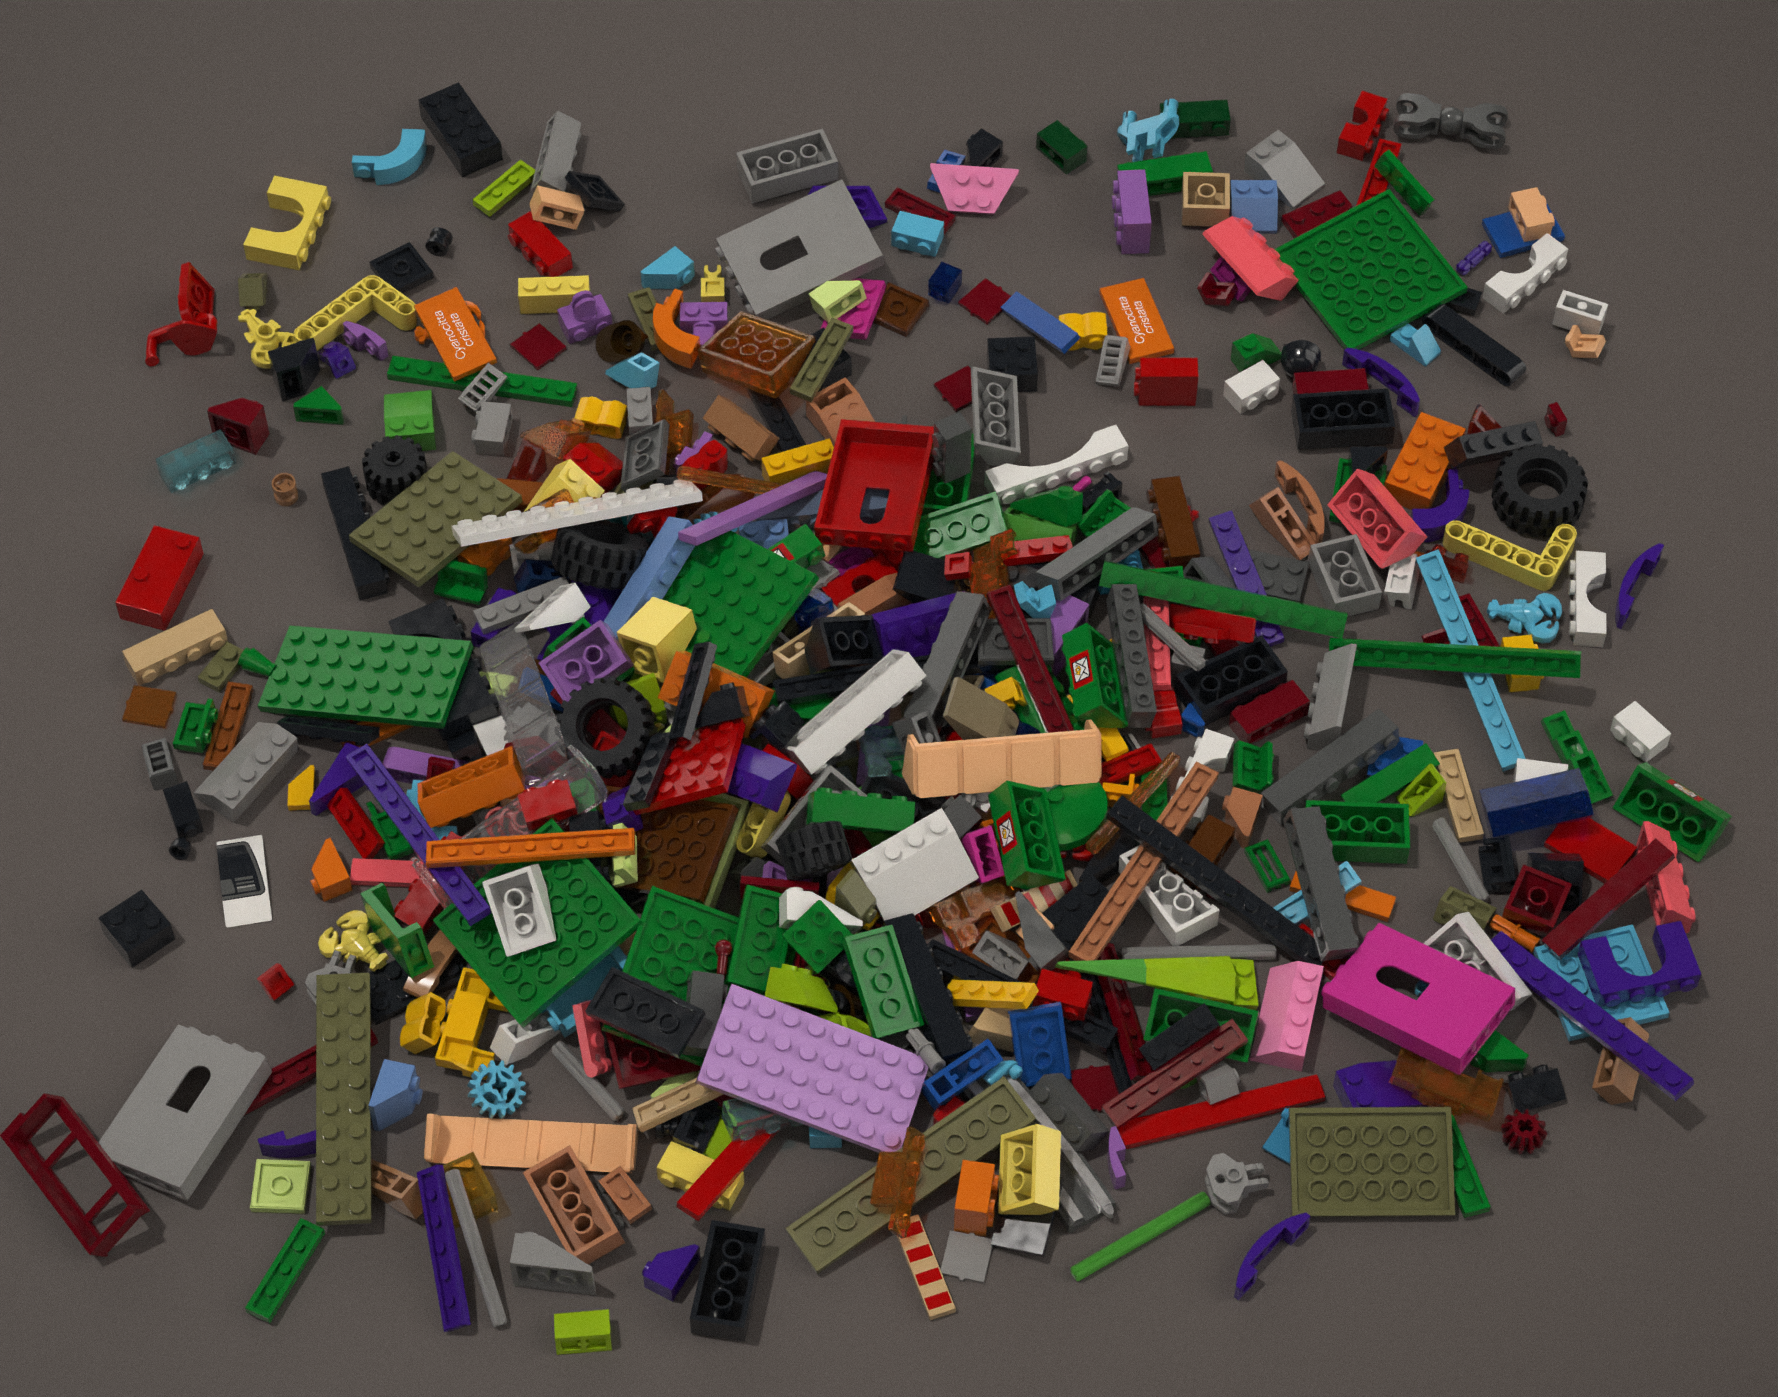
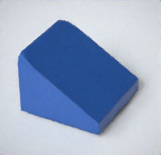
M1189 703L1181 715L1182 731L1197 738L1198 736L1202 738L1205 722L1194 706Z

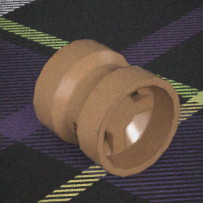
M289 473L277 474L272 480L275 501L281 506H291L297 502L299 496L296 480Z

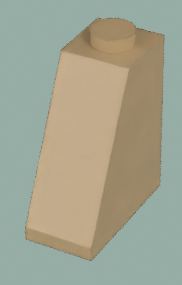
M985 1007L968 1033L972 1042L980 1044L989 1039L995 1048L1014 1052L1008 1011L1018 1009Z

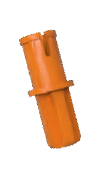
M1496 914L1489 924L1490 928L1498 933L1500 931L1504 932L1531 953H1533L1534 947H1537L1540 943L1541 938L1522 929L1520 924L1515 925L1500 915Z

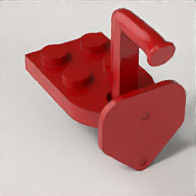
M190 262L181 264L179 276L178 306L182 320L157 328L147 336L145 363L150 367L156 366L159 363V358L156 355L157 344L171 340L184 354L191 356L210 351L217 334V318L213 315L215 289Z

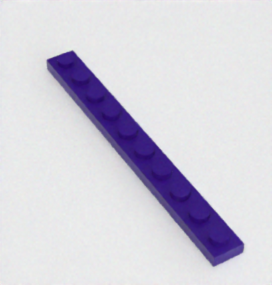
M368 744L345 756L349 765L427 868V841H437L439 838ZM460 866L427 868L469 926L492 913L490 906Z
M1500 931L1491 939L1527 987L1675 1102L1694 1085L1692 1077L1504 932Z

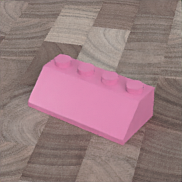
M1295 961L1270 968L1250 1061L1302 1072L1324 966Z

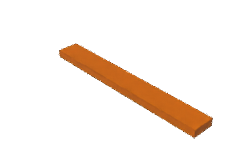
M634 828L427 841L426 866L427 868L635 855Z

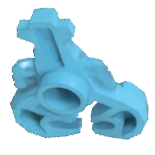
M1548 593L1538 594L1531 603H1528L1526 599H1514L1513 604L1499 605L1497 600L1489 602L1487 607L1488 618L1493 620L1496 616L1510 621L1509 630L1522 633V628H1525L1528 635H1532L1533 641L1541 644L1550 643L1556 638L1559 630L1558 621L1550 629L1547 627L1551 625V620L1535 625L1543 618L1544 614L1552 618L1553 612L1551 610L1555 612L1556 619H1560L1562 605L1554 595Z

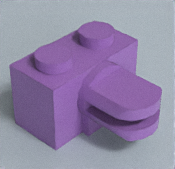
M587 290L576 293L572 297L570 305L557 309L559 325L569 344L596 335L602 328L612 324L611 312L602 295L593 296Z
M727 302L680 303V330L700 337L701 354L710 353L714 350L715 338H728Z

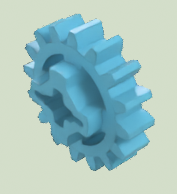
M490 1060L488 1067L481 1064L478 1068L479 1072H473L471 1075L473 1080H470L467 1087L473 1089L467 1094L468 1097L475 1098L472 1107L479 1105L481 1107L479 1113L482 1115L485 1111H488L489 1118L491 1119L495 1113H498L500 1119L504 1118L506 1112L512 1115L515 1112V1107L519 1108L523 1103L520 1099H523L526 1095V1092L520 1090L526 1085L524 1081L518 1080L521 1072L514 1074L512 1072L514 1065L505 1068L504 1061L502 1060L498 1066L495 1065L493 1060ZM485 1076H487V1083H484L483 1086H480L481 1080ZM513 1093L511 1101L506 1103L507 1096Z

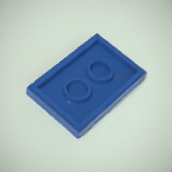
M1547 204V209H1548L1549 213H1552V211L1550 210V208H1549V206H1548V204ZM1510 212L1482 219V226L1500 258L1531 250L1532 245L1539 240L1524 242ZM1555 219L1551 236L1561 242L1564 241L1565 235Z
M1056 1002L1027 1009L1008 1011L1014 1059L1023 1070L1019 1079L1027 1087L1035 1086L1044 1074L1063 1073L1067 1079H1072L1062 1004Z

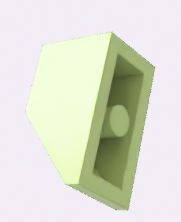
M859 280L826 281L809 293L813 309L827 323H829L831 318L838 319L867 299L863 285Z

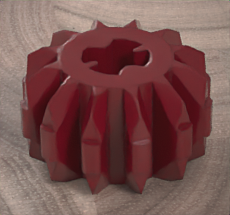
M1528 1108L1524 1111V1114L1518 1109L1513 1112V1115L1508 1114L1505 1117V1123L1501 1125L1500 1129L1501 1133H1503L1502 1143H1509V1151L1517 1148L1519 1155L1524 1150L1531 1155L1535 1148L1540 1149L1547 1136V1132L1544 1130L1546 1126L1545 1121H1538V1113L1529 1115Z

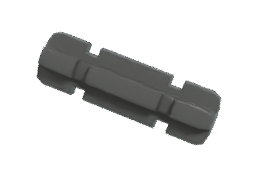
M600 1183L595 1185L594 1188L619 1231L624 1229L625 1222L621 1215H619L613 1201L606 1194Z

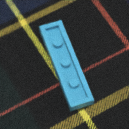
M1348 861L1339 865L1340 883L1345 888L1347 894L1361 885L1362 881ZM1302 890L1273 907L1296 925L1309 918Z

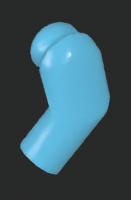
M1006 1060L989 1071L983 1079L991 1086L1002 1076L1010 1075L1012 1079H1017L1023 1070L1021 1066L1017 1065L1018 1062Z

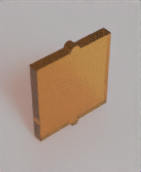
M134 685L129 700L125 702L126 709L122 721L165 729L168 718L173 713L172 707L177 695L176 692Z

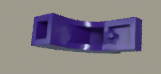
M1448 470L1445 482L1447 500L1442 505L1431 509H1412L1411 518L1427 536L1423 543L1442 539L1446 525L1449 522L1456 520L1462 522L1464 519L1469 489H1463V480L1458 479V470Z

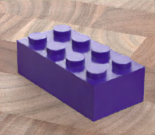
M956 593L871 614L883 658L892 650L909 652L912 657L930 655L932 645L936 642L940 626L945 621L949 605L954 600Z

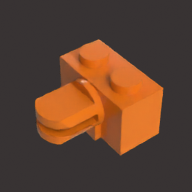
M512 537L470 545L457 556L458 561L487 568V576H490L503 560H507L511 556L509 545L513 544Z

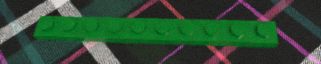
M1104 561L1099 586L1111 588L1112 584H1137L1139 595L1251 617L1259 621L1338 638L1343 637L1348 616L1345 612Z
M1330 638L1329 651L1349 644H1357L1353 666L1580 678L1582 651Z

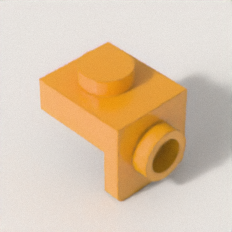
M1130 774L1129 785L1103 782L1102 787L1105 790L1109 807H1113L1121 796H1124L1130 802H1132V798L1137 799L1139 784L1134 783L1135 774Z

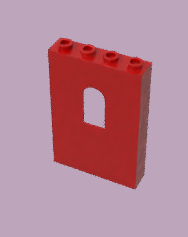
M841 419L814 526L815 536L822 544L913 552L932 471V449L934 447L932 434H934V427ZM866 488L890 490L883 519L875 524L864 523L860 519V513Z

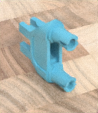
M1165 100L1163 113L1136 121L1137 114L1134 111H1128V114L1127 112L1123 113L1122 125L1118 127L1117 135L1127 146L1126 152L1128 155L1133 154L1132 162L1143 161L1144 151L1153 148L1152 155L1154 158L1163 156L1165 144L1173 137L1179 126L1177 100Z

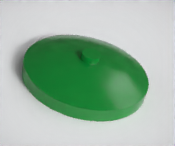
M1099 782L1065 786L1059 784L1052 787H1042L1047 790L1060 851L1084 845L1101 831L1107 820L1105 817L1108 813V802L1105 790Z

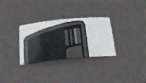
M262 835L217 842L226 927L271 921L272 914Z

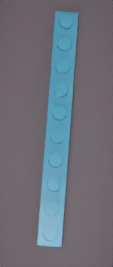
M1439 549L1416 557V563L1442 626L1447 632L1449 643L1479 646ZM1462 672L1502 772L1515 768L1517 758H1526L1491 674Z

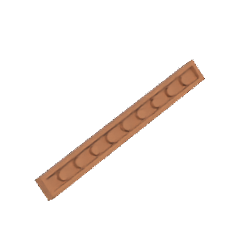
M1196 761L1157 819V822L1179 837L1218 779L1219 772ZM1142 844L1139 846L1070 949L1069 958L1075 961H1090L1099 958L1163 862L1162 859Z

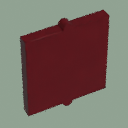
M985 278L960 299L958 305L970 312V316L977 317L987 325L1002 312L1001 306L1011 296L1003 291L1001 286H996Z
M540 323L529 331L523 332L522 336L510 344V347L537 371L550 361L553 362L555 357L567 349L566 345Z
M968 365L934 383V388L940 393L942 400L946 401L955 412L972 404L971 368Z
M1090 1065L1089 1068L1071 1070L1072 1086L1094 1112L1101 1113L1102 1105L1118 1095L1109 1065L1099 1067Z

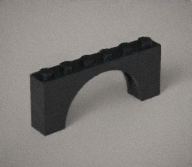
M443 598L388 621L392 633L396 635L463 640V637L466 636L461 623L455 624L454 622L457 616L452 605L447 607ZM470 655L444 729L437 728L443 742L472 730L475 724L498 716L496 708L500 707L495 694H489L488 692L491 686L486 675L481 677L479 673L483 670L477 657L472 659Z

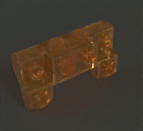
M1013 529L990 536L989 544L973 549L974 563L971 564V578H968L971 593L983 594L988 601L987 592L1009 585L1008 568L1002 561L1018 553L1014 545L1016 532ZM991 610L988 619H996L993 610Z
M1005 876L984 883L975 882L976 886L970 888L968 884L956 891V896L936 903L929 907L928 910L934 923L946 932L956 950L959 951L981 940L974 924L975 922L992 916V908L1016 897L1015 894L1018 891L1024 893V889L1007 886Z
M1401 1047L1388 1083L1413 1092L1411 1097L1424 1105L1451 1107V1115L1462 1117L1463 1113L1489 1122L1493 1116L1504 1079L1500 1078L1497 1080L1484 1075L1480 1069L1475 1078L1462 1073L1458 1075Z

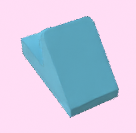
M1406 324L1390 336V341L1425 367L1441 354V349L1426 324L1419 330L1410 324Z
M1023 581L1014 585L1017 601L1026 613L1032 618L1051 617L1056 606L1052 585H1048L1038 591H1035L1034 588H1029Z

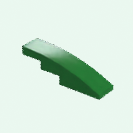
M1563 710L1543 718L1540 722L1562 764H1568V774L1589 805L1612 797L1613 793L1593 751H1588L1579 730H1574L1566 711Z

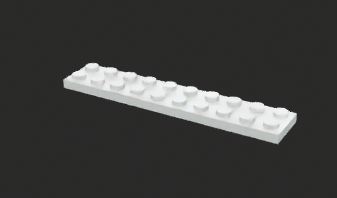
M678 479L671 485L664 486L663 483L650 485L649 489L644 490L631 488L623 494L615 492L605 493L602 495V498L583 497L575 503L569 504L568 501L555 503L554 507L535 506L530 508V511L522 513L519 510L509 511L506 513V516L487 515L482 517V520L474 522L471 519L461 520L458 522V525L452 526V532L455 539L463 547L703 501L702 492L688 479Z

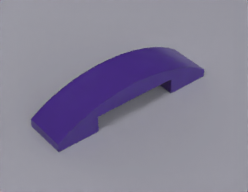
M1348 347L1344 350L1342 361L1344 367L1347 369L1365 368L1366 373L1398 395L1396 404L1413 417L1418 414L1419 396L1410 381L1397 368L1371 353Z
M1656 544L1642 553L1626 572L1615 608L1617 628L1622 629L1631 613L1635 598L1629 596L1641 573L1648 576L1652 575L1661 558L1664 548L1663 544Z
M316 1130L286 1139L284 1131L258 1138L262 1156L292 1158L316 1153Z
M1308 1213L1298 1214L1281 1221L1255 1242L1239 1269L1234 1298L1239 1300L1256 1283L1258 1270L1255 1267L1282 1239L1289 1245H1292L1309 1226L1310 1215Z

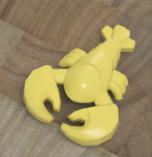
M246 309L238 316L239 322L247 323L249 332L244 333V336L248 343H255L251 350V361L260 368L270 369L268 351L278 348L279 343H282L281 347L294 344V334L276 332L281 328V325H278L274 320L264 323L255 317L256 310Z
M353 910L347 912L336 921V924L345 930L342 932L340 944L339 935L332 926L325 930L319 938L320 953L326 958H331L334 950L340 951L341 956L345 955L343 963L347 962L350 955L357 956V961L362 960L370 963L369 969L373 972L383 968L389 959L386 952L379 954L374 947L375 944L381 942L376 933L367 935L370 921L367 914L363 911Z

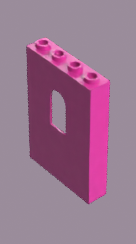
M1378 923L1373 931L1369 930L1367 932L1364 942L1350 956L1345 965H1340L1336 976L1331 982L1328 981L1324 985L1321 992L1323 1008L1458 1075L1463 1072L1515 1005V987L1381 923ZM1384 967H1394L1429 985L1416 1001L1380 983L1376 978V974Z

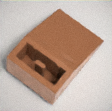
M846 377L817 392L812 402L806 401V417L825 439L830 438L833 447L841 419L875 422L860 394Z

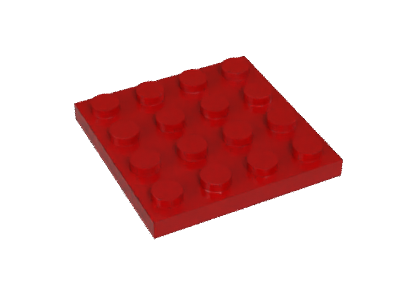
M739 718L712 726H703L695 730L691 741L676 742L650 807L633 810L635 815L728 792L746 727L743 719Z

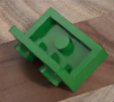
M1107 489L1097 498L1088 512L1082 515V521H1079L1077 526L1083 536L1087 538L1131 509V507L1115 498L1112 491Z
M453 559L437 572L438 582L434 588L435 595L476 605L481 604L488 589L487 568Z
M208 698L206 705L185 703L173 740L174 749L204 753L206 744L211 742L212 724L216 723L218 719V709L215 708L213 699Z
M1238 740L1234 744L1233 787L1261 794V792L1273 784V743L1267 741L1262 747H1258Z

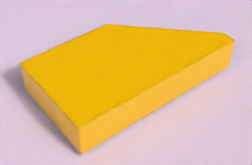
M310 765L288 784V810H311L309 800L315 792L314 765Z

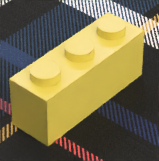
M589 275L518 278L520 314L557 313V309L570 305L572 297L576 293L584 290L590 291Z
M671 1141L657 1165V1178L667 1187H676L686 1192L712 1164L714 1159ZM744 1172L739 1174L730 1187L714 1203L713 1207L718 1209L723 1207L730 1211L744 1186Z

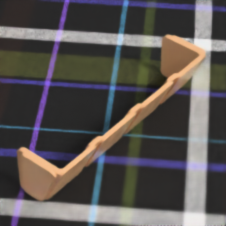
M1086 720L1084 730L920 744L917 742L914 734H910L907 736L902 776L911 793L919 798L952 796L958 793L992 792L1005 781L1039 788L1052 787L1059 784L1065 786L1097 783L1099 778H1101V733L1092 720Z
M429 1113L426 1120L424 1160L428 1163L531 1168L570 1145L585 1171L612 1172L621 1166L625 1173H632V1171H635L639 1128L637 1124L613 1125L440 1116Z

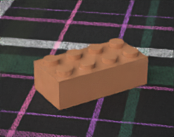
M570 1145L523 1172L567 1252L590 1264L625 1243Z

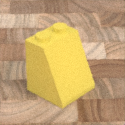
M652 597L617 631V636L620 644L634 664L632 666L635 669L634 673L642 676L654 673L657 681L664 683L676 651L686 650L697 627L691 609Z

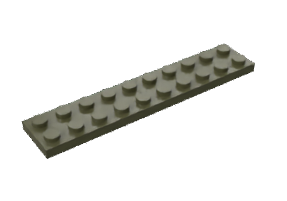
M370 973L316 975L317 1226L372 1223L371 1114L368 1106L371 1099Z
M1004 1076L786 1227L785 1231L816 1274H818L960 1175L963 1160L980 1161L1000 1147L1002 1134L1028 1127L1036 1121V1117Z

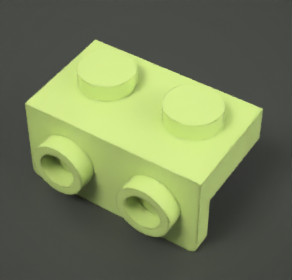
M623 823L613 825V829L627 828ZM636 835L635 855L612 856V869L614 872L612 885L615 887L638 882Z

